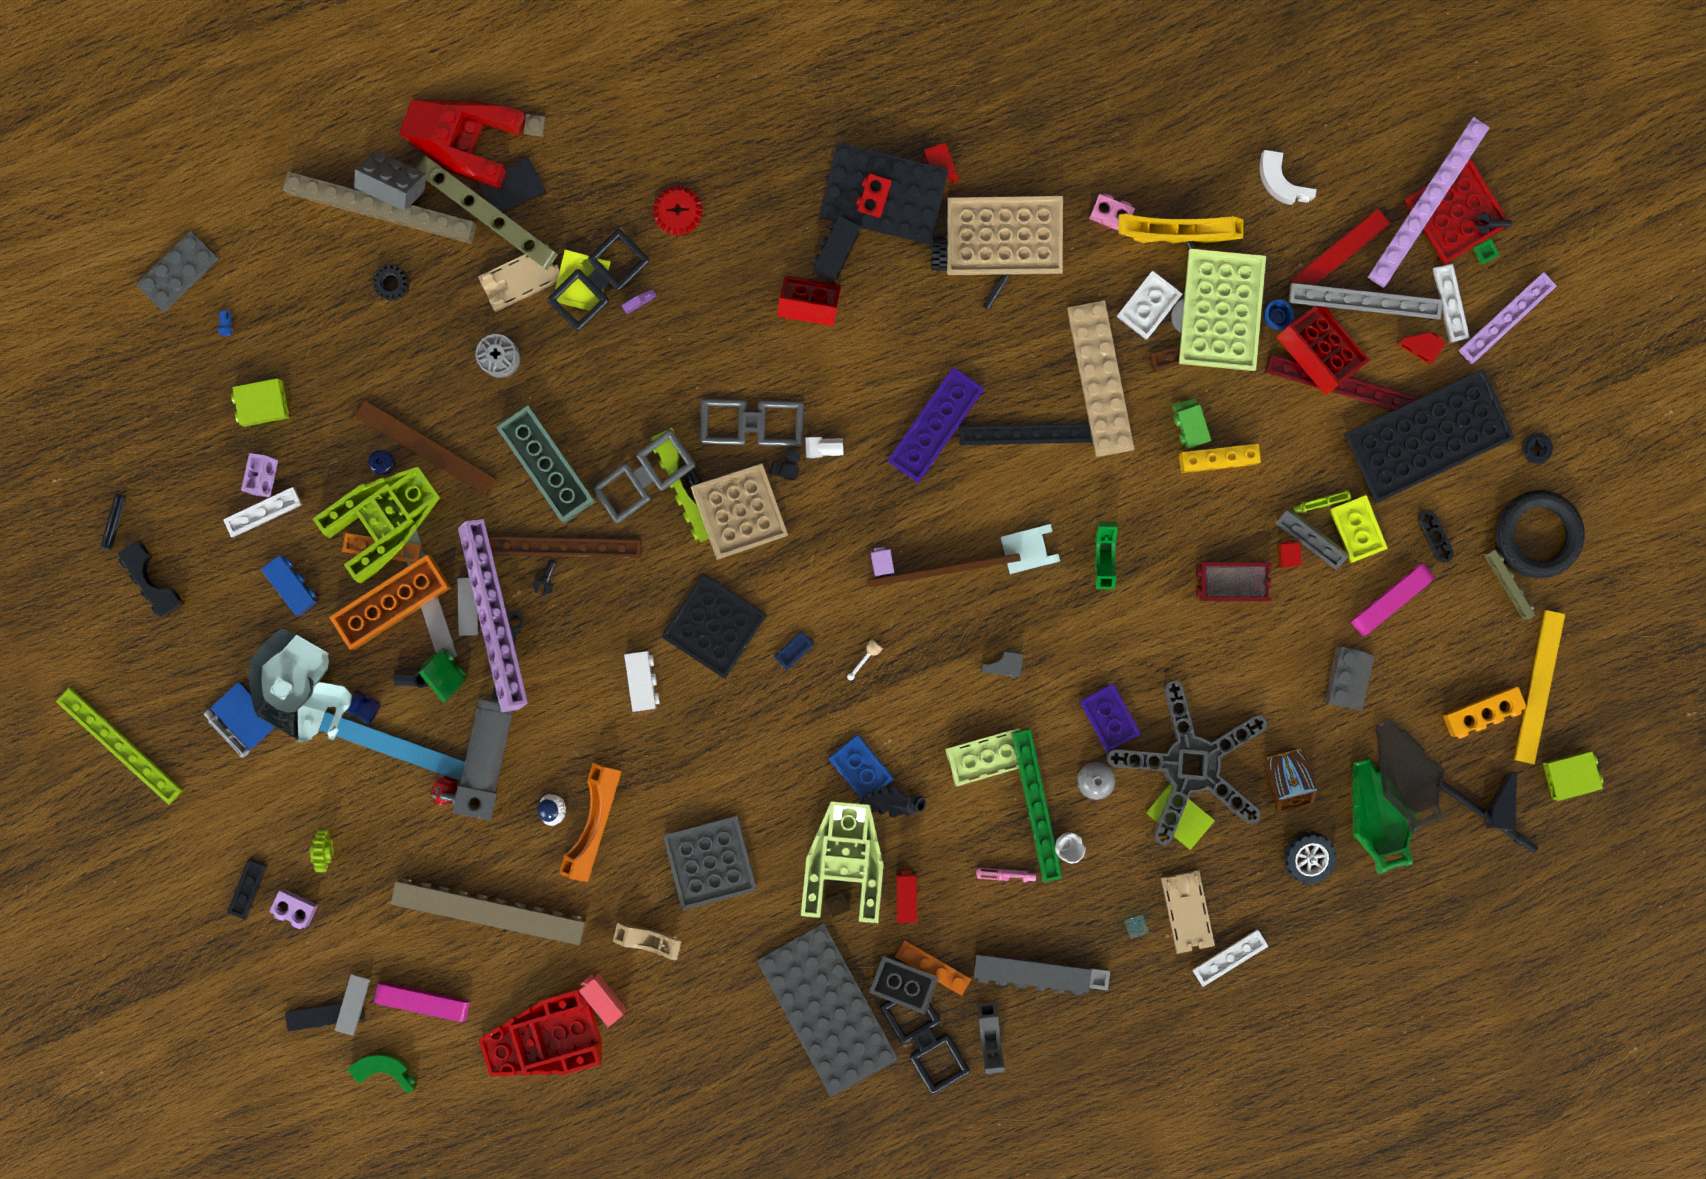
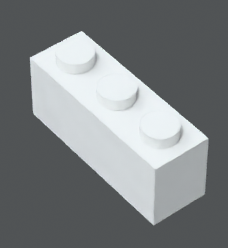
M649 651L625 654L632 712L656 709L660 701L659 694L655 693L654 685H657L656 674H652L651 666H654L653 655H649Z

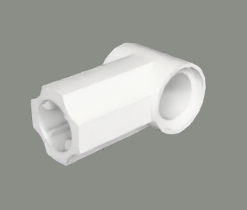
M805 438L806 458L843 455V438Z

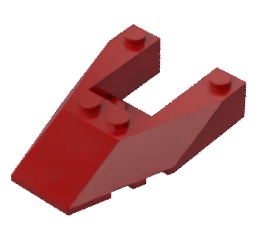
M412 99L399 135L415 148L422 151L432 161L443 167L444 170L500 189L506 174L504 166L473 155L484 125L520 137L526 118L523 112L516 109L475 100Z

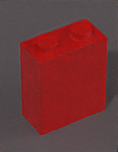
M900 869V872H896L897 923H917L916 873L912 872V869Z

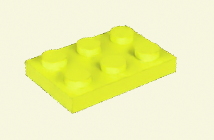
M1367 495L1329 509L1344 548L1349 553L1350 563L1388 549Z

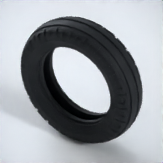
M1545 490L1525 492L1512 499L1501 511L1495 527L1496 546L1503 556L1505 563L1514 571L1531 578H1549L1566 571L1579 557L1585 540L1583 520L1576 507L1565 497ZM1534 507L1546 508L1554 512L1561 519L1565 529L1563 547L1556 556L1547 561H1535L1526 557L1517 547L1514 538L1515 525L1524 512Z

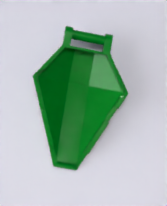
M1371 759L1352 764L1353 835L1375 860V869L1378 874L1386 873L1387 870L1402 865H1412L1413 859L1409 851V845L1417 821V813L1409 804H1405L1398 796L1400 792L1382 770L1378 771ZM1401 853V858L1388 862L1384 860L1386 856Z

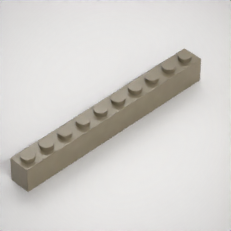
M291 172L287 173L283 191L288 195L472 244L477 227L473 221L410 205L403 211L362 191Z
M402 878V880L395 882L391 905L576 945L582 943L587 920H583L580 915L571 914V917L563 915L564 912L552 910V913L546 912L545 908L534 906L532 909L520 902L509 904L506 899L502 898L491 900L488 899L489 896L483 894L472 896L469 895V891L458 890V892L451 891L450 887L439 886V888L432 887V884L428 882L417 884L413 883V879Z

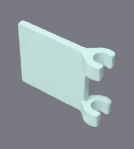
M1051 524L1001 537L1005 556L1019 553L1021 558L1020 562L1008 563L1010 574L1060 562L1059 554L1047 556L1042 536L1043 534L1053 532Z

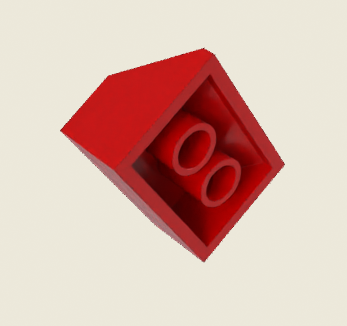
M785 276L779 298L777 316L785 319L834 326L841 285Z

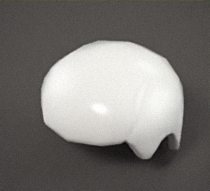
M1067 832L1063 833L1056 840L1055 851L1060 859L1072 864L1079 862L1083 858L1086 847L1083 845L1080 836Z

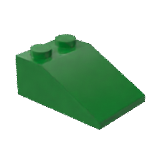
M444 648L425 660L419 671L443 703L454 694L467 678L464 668L461 665L457 666L453 661L455 659L453 654Z

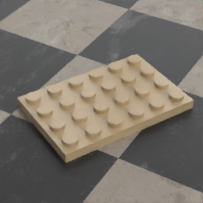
M1063 196L948 198L947 274H1063Z

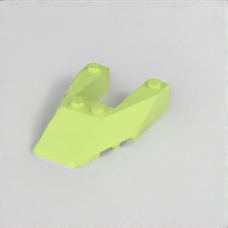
M831 801L806 857L801 916L820 918L824 879L861 882L859 921L878 923L884 865L870 805Z

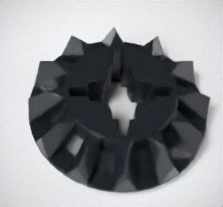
M1531 434L1522 442L1521 451L1524 454V458L1530 463H1543L1552 455V442L1544 434ZM1535 443H1537L1538 447H1544V449L1538 451V454H1536V451L1530 450V448L1535 446Z

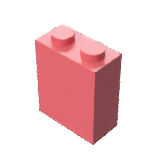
M599 973L595 976L591 974L581 983L582 988L579 992L607 1027L624 1015L627 1008Z

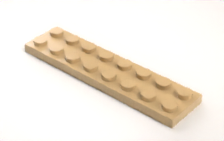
M1105 301L1067 307L1096 457L1133 451L1134 445Z

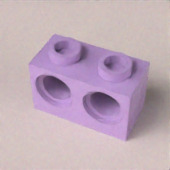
M249 453L241 491L256 496L270 497L278 460L266 455Z
M886 547L875 548L874 552L871 553L874 576L894 574L891 551L886 550Z
M282 889L278 892L269 912L274 914V918L284 921V919L288 920L293 927L301 929L302 927L309 926L318 904ZM282 901L288 904L287 911L281 909ZM299 909L305 912V919H301L298 916Z

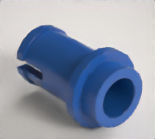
M219 311V328L217 329L219 335L230 336L231 332H233L231 328L232 312Z

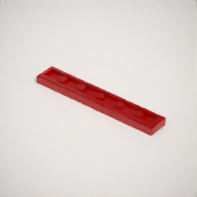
M1377 209L1289 283L1315 286L1386 228L1390 222Z

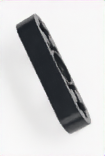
M1429 510L1421 512L1418 515L1417 521L1435 559L1441 563L1449 562L1453 558L1454 552L1436 514ZM1425 514L1426 516H1431V520H1429V523L1431 526L1436 525V528H1432L1427 531L1426 528H1429L1430 526L1428 522H1423V519H1425ZM1433 531H1437L1440 534L1438 542L1431 540V533ZM1444 542L1445 545H1442L1441 547L1443 551H1448V554H1446V559L1445 557H1440L1439 554H1441L1442 551L1440 547L1435 548V545H1440Z

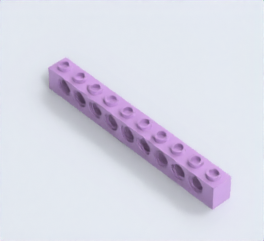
M484 519L465 521L458 528L500 709L501 712L518 710L528 704L485 522Z

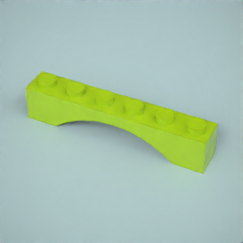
M662 432V433H660V434H657V435L651 437V438H652V441H654L656 438H658V437H659L660 435H662L664 432ZM668 439L653 451L655 454L659 453L661 460L658 462L662 470H667L669 476L679 470L680 454L670 439ZM680 478L671 484L670 487H675L677 491L675 498L679 506L683 504L686 510L683 512L687 523L691 522L694 527L691 532L695 540L699 539L702 543L709 539L697 504L687 494Z

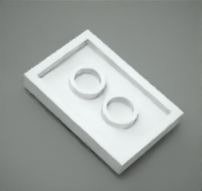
M1152 271L1117 315V318L1147 340L1182 296V293Z

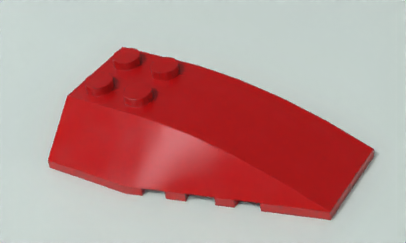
M578 989L543 999L478 1039L490 1076L566 1075L602 1064V1039L592 1007Z

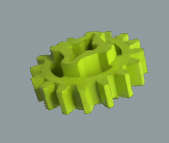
M319 830L315 835L316 839H312V845L310 846L311 862L314 865L315 872H326L328 863H331L334 853L333 840H330L328 830Z

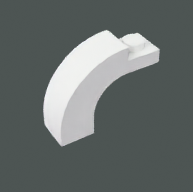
M1264 150L1261 154L1259 168L1261 180L1266 190L1277 200L1292 205L1296 198H1298L1299 202L1312 201L1315 198L1316 189L1292 185L1284 178L1281 169L1283 153Z

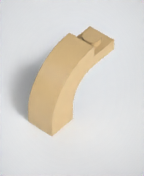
M617 923L613 942L623 947L651 951L670 960H677L681 941L672 935L622 923Z

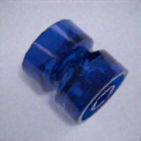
M356 690L352 694L351 705L345 712L354 717L358 715L360 720L370 724L378 713L381 702L372 697L367 699L366 694Z

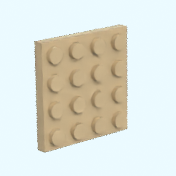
M763 464L691 487L717 560L788 536Z

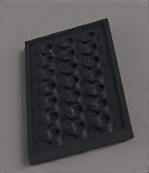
M1484 369L1469 374L1343 434L1374 503L1381 502L1515 438Z

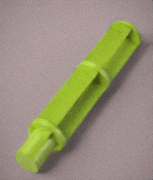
M1345 490V492L1330 496L1326 495L1315 500L1301 502L1300 505L1293 506L1292 510L1295 513H1306V511L1315 508L1329 507L1333 504L1350 501L1351 494L1348 490Z

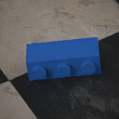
M278 556L263 567L261 571L294 614L301 616L318 603V600L315 598L317 594L311 587L308 588L305 585V578L300 572L296 573L292 568L294 564L288 557Z

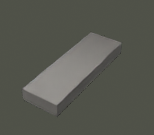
M458 578L459 636L479 635V615L470 578Z
M356 974L350 975L335 1031L352 1036L355 1035L370 978Z

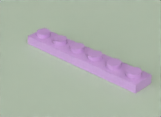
M1544 272L1541 273L1458 351L1470 364H1473L1556 287L1555 283Z

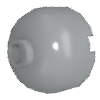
M1093 761L1081 768L1077 774L1076 782L1078 789L1084 796L1089 799L1099 800L1111 794L1115 787V776L1108 765Z

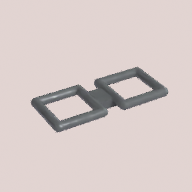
M703 398L701 400L700 442L702 444L744 445L746 432H757V444L760 446L800 447L803 444L804 403L802 401L760 400L758 402V412H746L747 402L744 399ZM708 406L739 407L738 437L707 436ZM766 408H796L795 439L765 438Z
M667 430L636 454V457L642 464L637 470L633 471L628 463H623L592 487V490L615 523L622 522L650 501L651 497L645 489L654 482L657 488L663 491L695 467V462L673 430ZM670 439L686 464L662 481L646 458V455ZM625 472L641 495V498L618 514L601 489Z

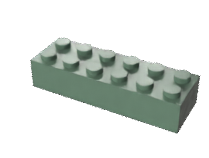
M526 406L496 427L561 522H568L596 502L531 407Z

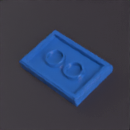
M241 682L233 686L210 708L249 750H252L275 728V726L256 716L251 693Z
M858 734L828 758L861 799L863 796L866 797L867 792L872 794V789L874 788L879 792L881 786H886L894 779Z

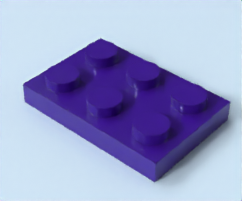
M1114 683L1079 701L1106 752L1141 734Z

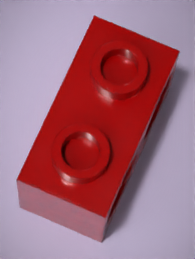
M869 173L868 177L865 176L862 187L865 188L863 195L859 194L856 206H859L858 211L880 218L892 180L873 173ZM873 180L881 182L882 187L879 191H874L871 188ZM867 199L875 201L876 206L874 209L870 210L866 207L865 202Z

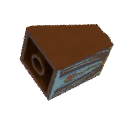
M1292 748L1287 750L1286 753L1268 755L1265 758L1264 767L1276 812L1279 813L1314 804L1317 789L1303 748L1298 750Z

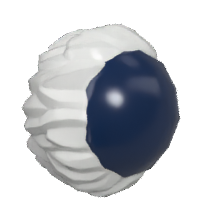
M554 794L545 795L540 800L537 808L538 816L545 824L550 826L560 823L565 818L567 812L564 800Z

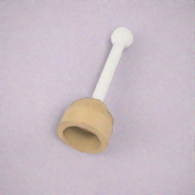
M873 639L867 644L868 653L852 673H848L847 678L849 680L855 678V674L870 655H878L883 650V647Z

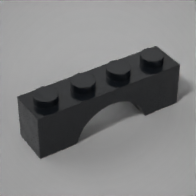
M134 541L117 553L120 558L119 563L131 573L129 575L131 580L140 586L142 596L153 605L151 608L157 616L167 617L185 605L175 588L160 589L150 581L148 565L152 555L142 541Z

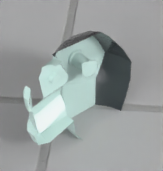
M280 629L265 641L249 663V685L256 716L298 739L296 742L308 741L318 733L324 713L328 707H336L337 709L328 730V738L334 740L339 731L337 726L342 714L351 705L352 695L346 687L320 682L328 669L329 653L298 635Z

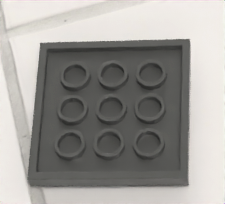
M738 815L663 835L682 910L757 891Z

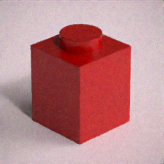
M1284 540L1281 545H1277L1279 568L1302 566L1300 543H1294V540Z

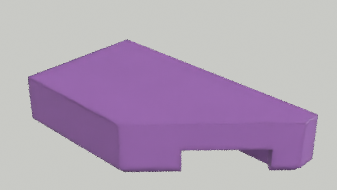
M653 290L637 295L621 306L626 314H629L657 295Z

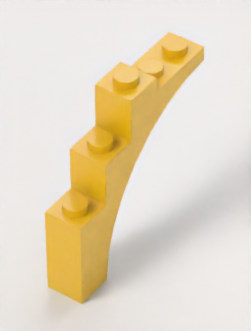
M1119 214L1118 229L1119 234L1133 237L1134 241L1142 243L1156 241L1211 243L1242 239L1243 219L1234 216L1210 219H1159Z

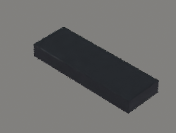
M250 858L247 860L228 909V914L244 920L247 919L268 865Z

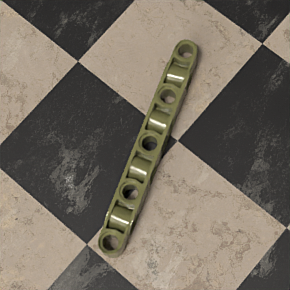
M424 155L415 167V169L426 173L425 180L546 270H548L558 256L557 253ZM444 175L443 182L438 183V177ZM474 197V203L467 205L468 199ZM504 220V225L501 228H497L498 221ZM530 242H534V248L527 250V245Z

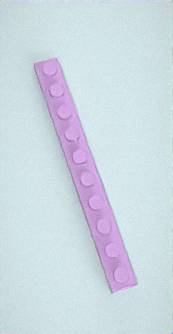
M1475 117L1471 119L1368 275L1369 279L1383 288L1386 286L1490 127Z

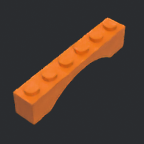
M592 764L587 780L591 799L588 821L579 840L564 855L559 874L569 879L588 882L622 771L606 765Z

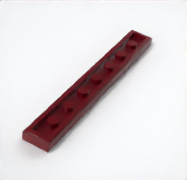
M1270 354L1265 373L1319 389L1297 361ZM1351 377L1331 391V393L1392 411L1418 398Z

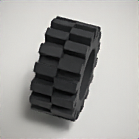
M932 236L931 271H947L948 237Z
M395 265L382 266V269L377 270V274L373 276L374 281H372V284L374 285V290L380 297L388 301H398V298L402 299L403 295L408 293L407 288L410 287L407 274ZM389 276H395L398 279V286L394 290H387L384 286V281Z

